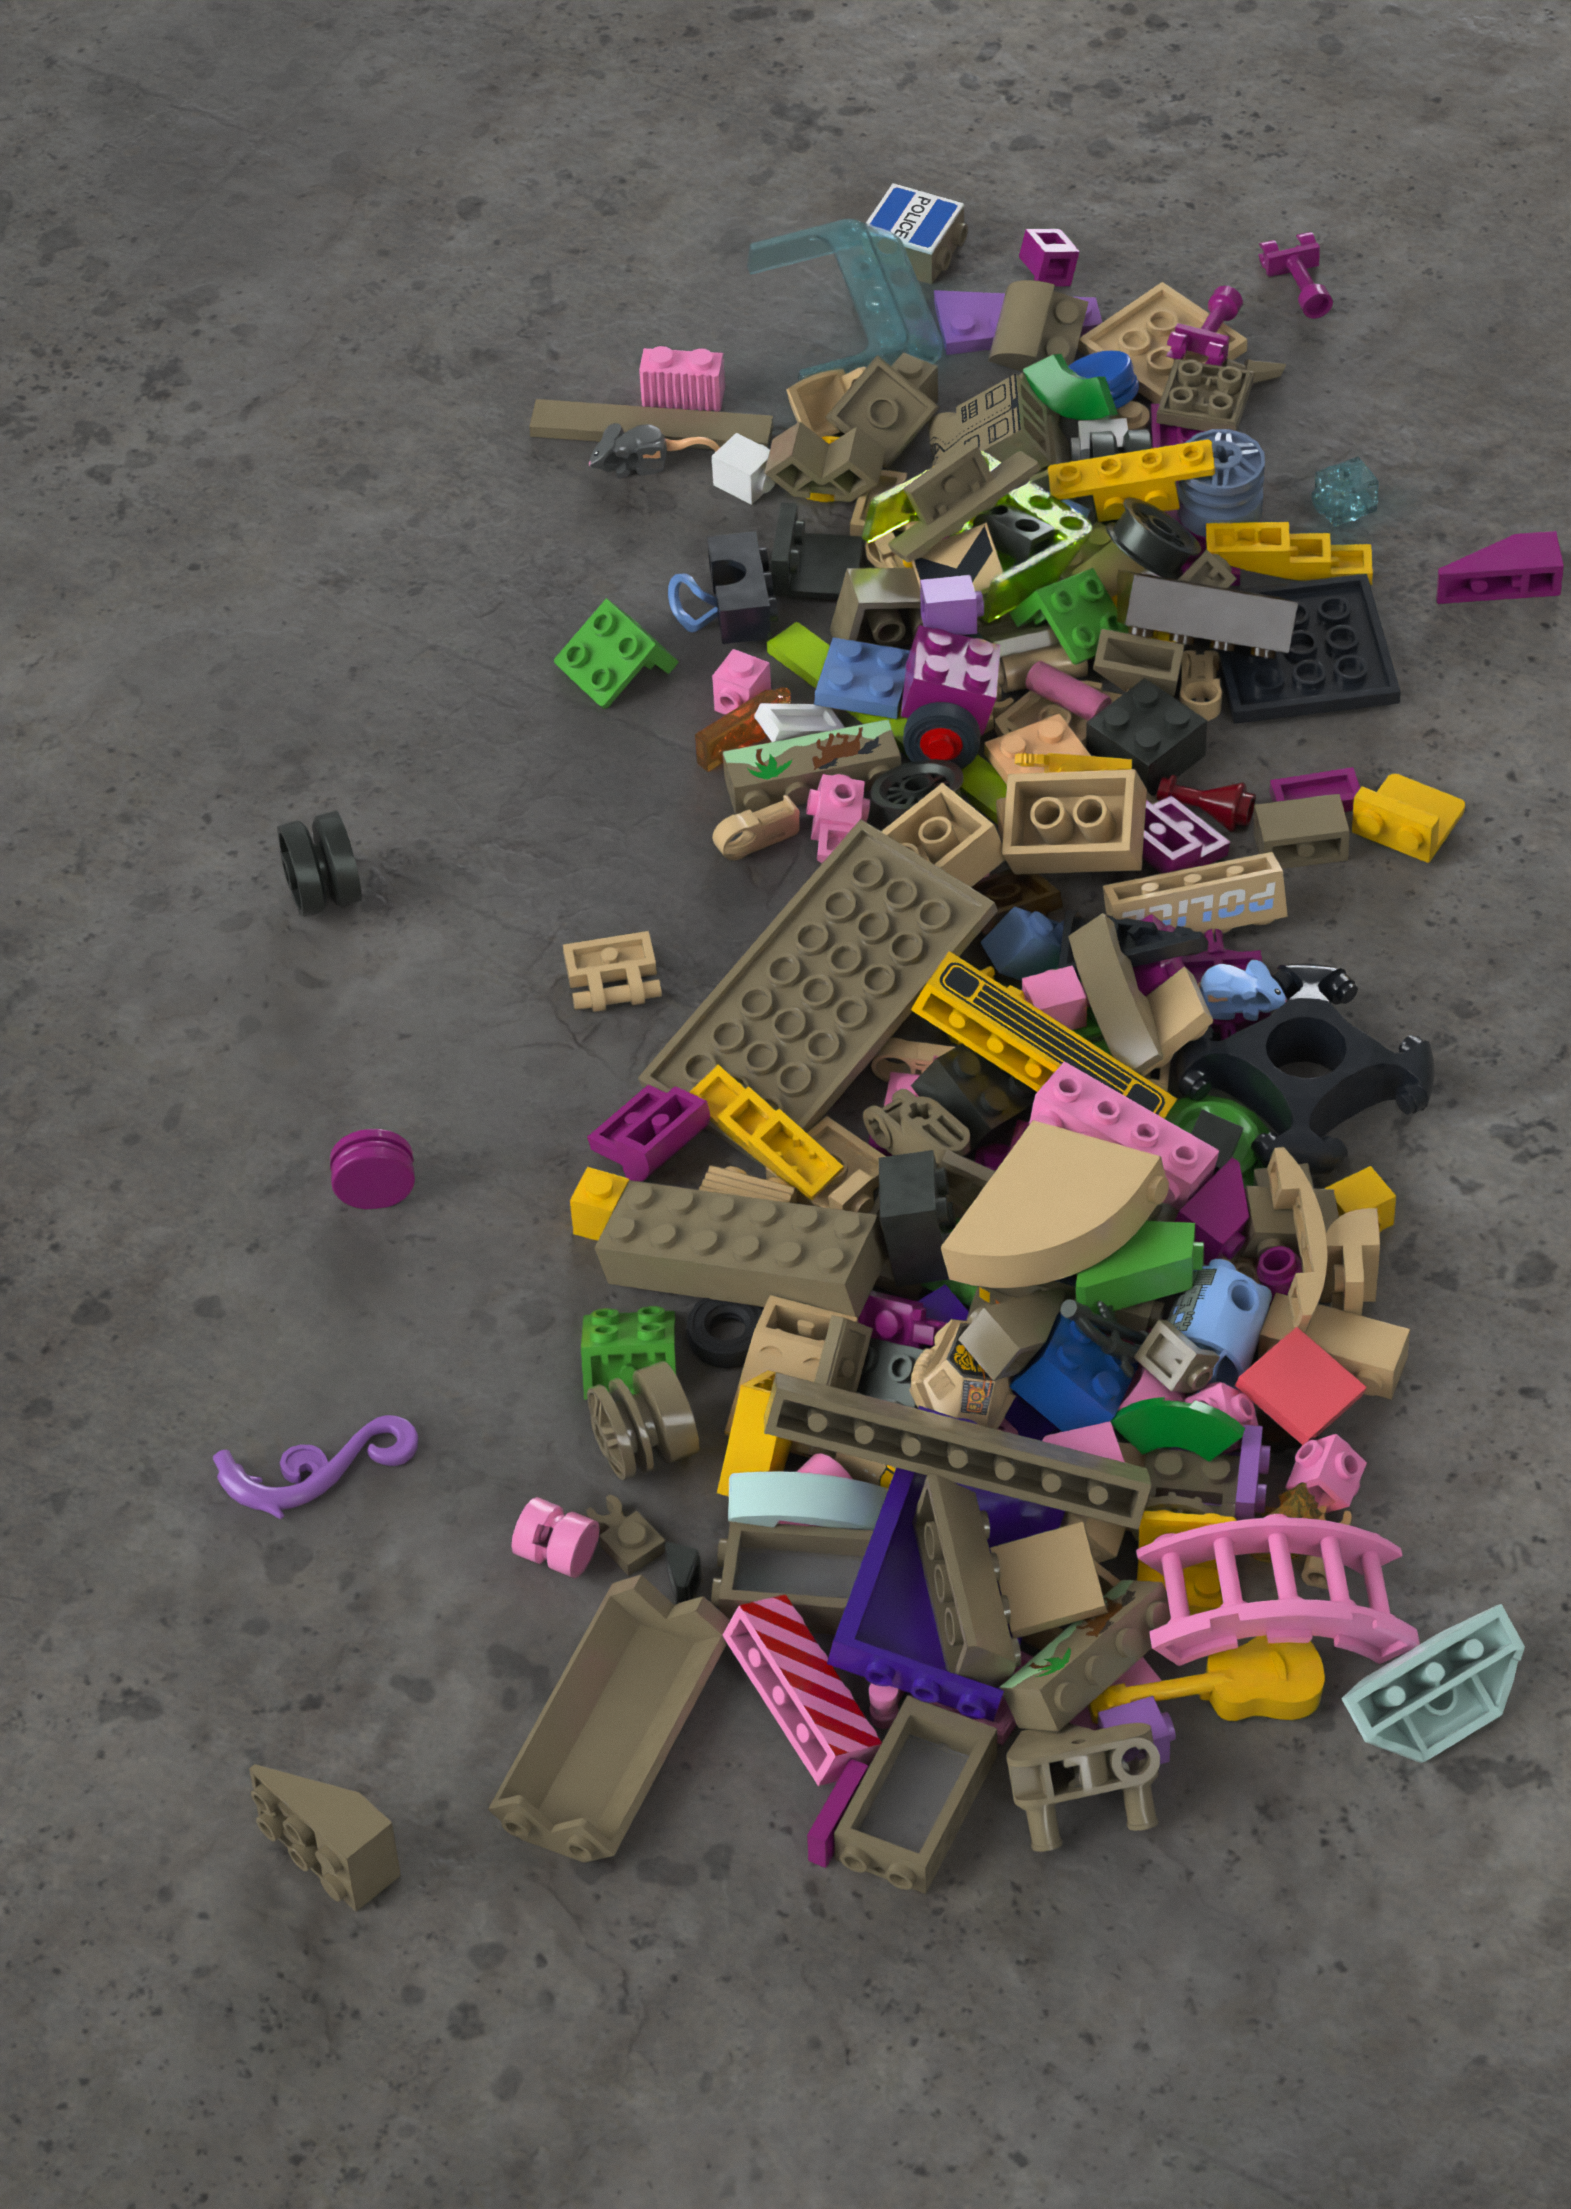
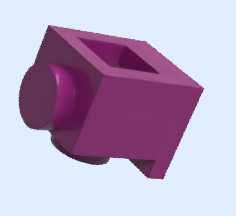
M1025 229L1019 258L1035 276L1034 281L1054 284V287L1071 286L1080 251L1061 229Z

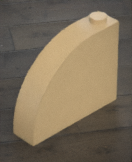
M1033 1120L941 1246L949 1279L989 1288L1028 1287L1060 1280L1096 1265L1126 1244L1146 1222L1155 1207L1165 1200L1169 1189V1182L1165 1175L1161 1156Z

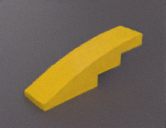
M1289 522L1206 523L1207 550L1212 555L1217 554L1221 556L1230 566L1246 571L1300 581L1367 573L1369 583L1372 585L1371 544L1331 545L1330 533L1289 534Z
M717 1065L689 1092L707 1101L710 1110V1121L755 1159L788 1184L796 1187L799 1192L809 1199L813 1200L844 1170V1166L782 1110H774L749 1086L745 1089L720 1065Z

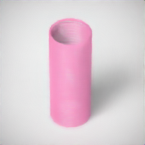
M1043 661L1035 663L1026 678L1027 689L1088 721L1097 715L1100 710L1102 711L1111 704L1110 696L1099 692Z

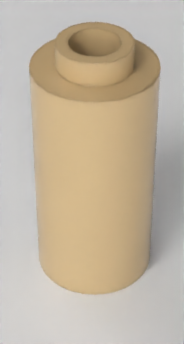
M1061 643L1000 657L998 684L1002 686L1005 693L1027 689V675L1032 666L1039 661H1043L1073 678L1084 677L1088 674V662L1085 661L1074 665Z

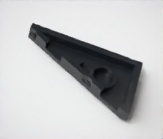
M1076 910L1065 911L1058 969L1073 966L1078 979L1081 980L1068 936L1092 921V919L1082 918ZM1106 915L1114 922L1121 952L1131 960L1133 967L1208 950V940L1201 931L1195 932L1191 928L1177 926L1173 932L1158 930L1154 922L1128 918L1118 920L1113 916Z

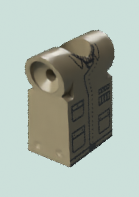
M1017 374L956 407L957 413H939L929 421L930 451L933 455L932 467L969 441L978 446L990 471L1018 451H1022L1036 460L1040 468L1051 464L1046 406Z

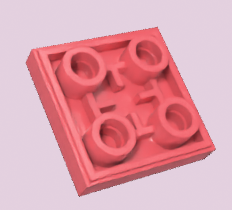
M1298 1327L1294 1328L1240 1375L1235 1384V1387L1247 1395L1251 1401L1302 1445L1310 1440H1314L1359 1400L1367 1388Z

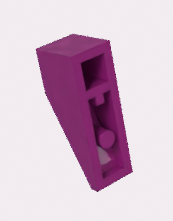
M1557 532L1514 534L1439 568L1436 590L1437 604L1561 596L1564 565Z

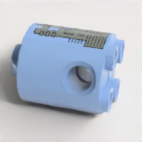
M1214 1259L1210 1261L1209 1266H1203V1270H1194L1193 1287L1190 1290L1176 1294L1167 1321L1172 1323L1198 1348L1213 1350L1220 1356L1213 1368V1376L1208 1384L1222 1382L1239 1390L1235 1387L1239 1376L1250 1368L1259 1342V1334L1269 1311L1272 1293L1266 1286L1257 1284L1252 1278L1236 1271L1235 1266L1231 1262L1223 1259Z

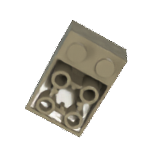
M256 1764L249 1768L253 1786L251 1797L257 1805L259 1815L256 1818L258 1827L269 1840L273 1842L277 1839L280 1840L288 1848L289 1855L300 1869L305 1872L311 1869L320 1878L323 1888L332 1899L337 1902L343 1899L357 1912L401 1876L393 1824L362 1794Z

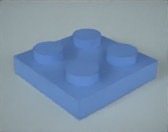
M833 637L816 687L814 705L897 719L903 701L906 663L910 650Z

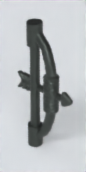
M1068 1299L1063 1302L1061 1314L1065 1318L1075 1321L1082 1332L1099 1345L1105 1354L1121 1360V1369L1128 1378H1132L1134 1367L1130 1363L1138 1362L1134 1356L1149 1335V1332L1142 1330L1137 1332L1117 1323L1115 1312L1112 1311L1113 1306L1107 1307L1102 1301L1097 1303L1102 1316L1093 1313L1088 1306ZM1094 1326L1110 1332L1112 1336H1105ZM1120 1337L1133 1342L1134 1345L1121 1340Z

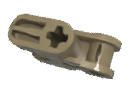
M902 1088L892 1095V1102L880 1108L872 1105L863 1112L864 1124L871 1138L877 1145L885 1148L893 1156L933 1150L938 1168L946 1150L964 1156L971 1149L970 1133L966 1126L937 1101L924 1096L916 1097L907 1089Z

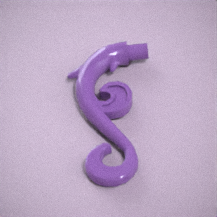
M385 1415L377 1417L361 1428L330 1462H328L322 1450L313 1445L300 1444L290 1447L282 1454L280 1470L284 1479L295 1483V1485L286 1487H270L259 1484L262 1482V1478L247 1475L243 1466L235 1463L229 1450L217 1452L213 1456V1460L219 1470L217 1479L232 1499L241 1505L255 1510H262L282 1519L285 1516L282 1510L306 1504L325 1493L337 1483L372 1436L390 1433L397 1438V1442L388 1448H379L374 1444H370L367 1452L368 1456L379 1464L398 1466L409 1461L418 1449V1434L415 1427L408 1420L398 1416ZM309 1471L312 1473L301 1482V1472Z

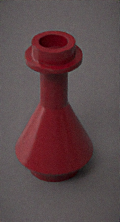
M1171 775L1170 778L1163 777L1161 779L1157 792L1158 801L1172 796L1180 803L1200 807L1229 832H1234L1238 825L1243 827L1249 826L1256 803V795L1247 792V786L1243 782L1203 791L1177 785V776Z

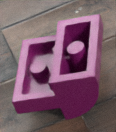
M1169 796L1153 805L1146 800L1142 860L1160 874L1209 865L1228 855L1231 842L1174 797Z
M648 1084L588 1135L587 1139L592 1151L621 1164L625 1176L629 1180L641 1182L647 1179L708 1126L710 1110L706 1100L677 1086L673 1087L668 1093H665Z

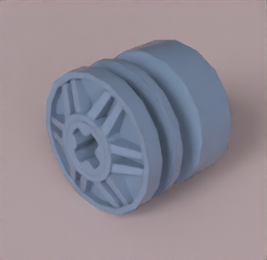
M1212 429L1198 433L1185 442L1211 440L1215 464L1214 475L1181 480L1178 483L1180 503L1178 517L1183 525L1196 535L1206 537V523L1259 522L1262 517L1265 456L1259 443L1244 433L1230 429Z

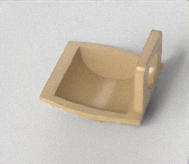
M862 366L845 374L844 369L821 372L807 377L786 389L797 423L799 421L802 422L820 438L840 433L841 431L825 417L864 372L866 367Z

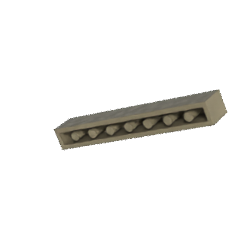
M777 1372L764 1414L765 1434L924 1475L938 1474L955 1483L1137 1530L1139 1529L1152 1485L1148 1469Z

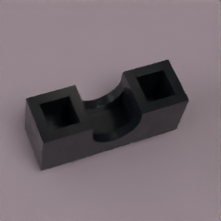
M756 531L707 537L709 570L713 594H716L722 644L772 639L771 622L778 621L776 597H772L774 596L771 572H769L767 548H759Z

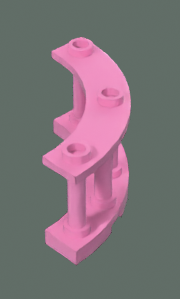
M1272 1514L1264 1518L1208 1525L1178 1534H1163L1157 1537L1153 1543L1136 1550L1138 1559L1164 1576L1171 1619L1166 1625L1149 1632L1152 1649L1178 1666L1214 1653L1238 1648L1237 1639L1267 1635L1268 1643H1309L1313 1638L1312 1635L1333 1638L1335 1647L1356 1652L1378 1664H1382L1420 1645L1417 1629L1390 1613L1381 1566L1402 1557L1401 1548L1377 1533L1331 1521L1288 1518L1283 1514ZM1251 1553L1271 1554L1278 1600L1251 1603L1243 1601L1235 1555ZM1290 1553L1323 1558L1330 1601L1305 1600L1298 1596ZM1216 1559L1223 1604L1220 1608L1190 1616L1183 1568ZM1344 1565L1364 1576L1370 1608L1356 1605L1353 1600H1350Z

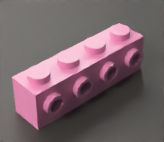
M1065 1061L1035 1094L1029 1124L1035 1120L1161 1156L1165 1175L1169 1182L1168 1193L1162 1203L1169 1204L1179 1211L1213 1177L1219 1155L1218 1149Z

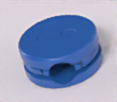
M1113 350L1097 352L1082 357L1068 366L1081 377L1105 376L1116 409L1129 403L1139 391V382L1133 371L1132 360L1124 352Z

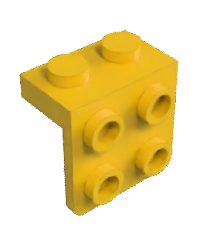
M1390 774L1377 792L1362 786L1354 796L1352 833L1430 863L1464 814L1465 802L1460 798L1402 775Z

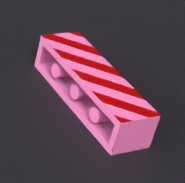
M784 1594L739 1605L722 1636L816 1784L821 1786L838 1781L850 1758L867 1764L869 1767L882 1742L878 1738L873 1726L869 1724L856 1704L850 1690L845 1687L833 1666L827 1664L828 1657L826 1653L820 1648L805 1625L802 1616L796 1611L787 1595Z

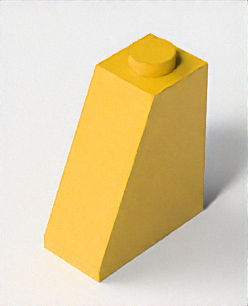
M767 1370L743 1383L740 1387L718 1485V1494L729 1497V1477L733 1473L783 1472L793 1441L764 1433V1414L776 1372Z

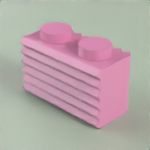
M664 346L653 349L644 348L639 369L642 406L671 409L674 407L675 409L682 408L685 410L698 409L699 411L714 410L719 412L722 407L725 391L724 353L710 352L707 349H696L693 351L671 350Z

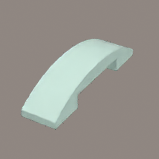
M733 1473L729 1477L728 1521L773 1528L779 1521H787L830 1528L873 1531L888 1488L849 1478L813 1473Z

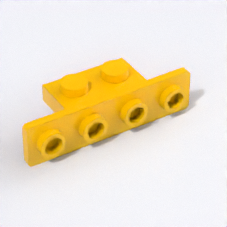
M1209 439L1054 464L1048 467L1051 499L1058 501L1093 495L1098 522L1119 520L1125 511L1123 502L1126 498L1143 500L1164 512L1180 509L1176 481L1215 474L1212 442Z

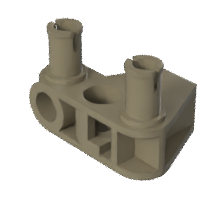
M1067 1723L1060 1731L1028 1729L1020 1732L1006 1754L1014 1803L1021 1809L1026 1810L1031 1837V1849L1033 1851H1050L1063 1845L1055 1809L1057 1803L1122 1789L1127 1816L1126 1823L1129 1830H1146L1159 1824L1155 1812L1151 1784L1159 1776L1160 1754L1154 1745L1151 1726L1148 1724L1128 1723L1093 1730ZM1136 1747L1140 1750L1135 1758L1129 1762L1122 1758L1124 1753L1130 1748ZM1056 1761L1061 1762V1764L1049 1766V1763Z

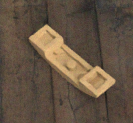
M1282 1147L1274 1149L1267 1171L1274 1210L1292 1209L1303 1273L1295 1274L1288 1296L1294 1328L1298 1327L1305 1333L1324 1287L1327 1269L1326 1230L1322 1212L1310 1182L1295 1159Z

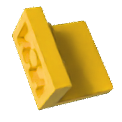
M1169 1510L1144 1511L1139 1526V1548L1153 1543L1157 1537L1163 1534H1178L1208 1525L1237 1521V1519L1215 1513L1198 1515L1174 1513ZM1138 1559L1137 1581L1162 1582L1166 1589L1164 1576ZM1216 1559L1183 1568L1190 1616L1220 1608L1223 1604Z

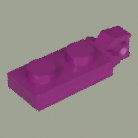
M872 1290L858 1318V1323L873 1328L871 1338L922 1350L924 1344L935 1345L934 1337L936 1333L947 1324V1322L926 1318V1308H923V1303Z

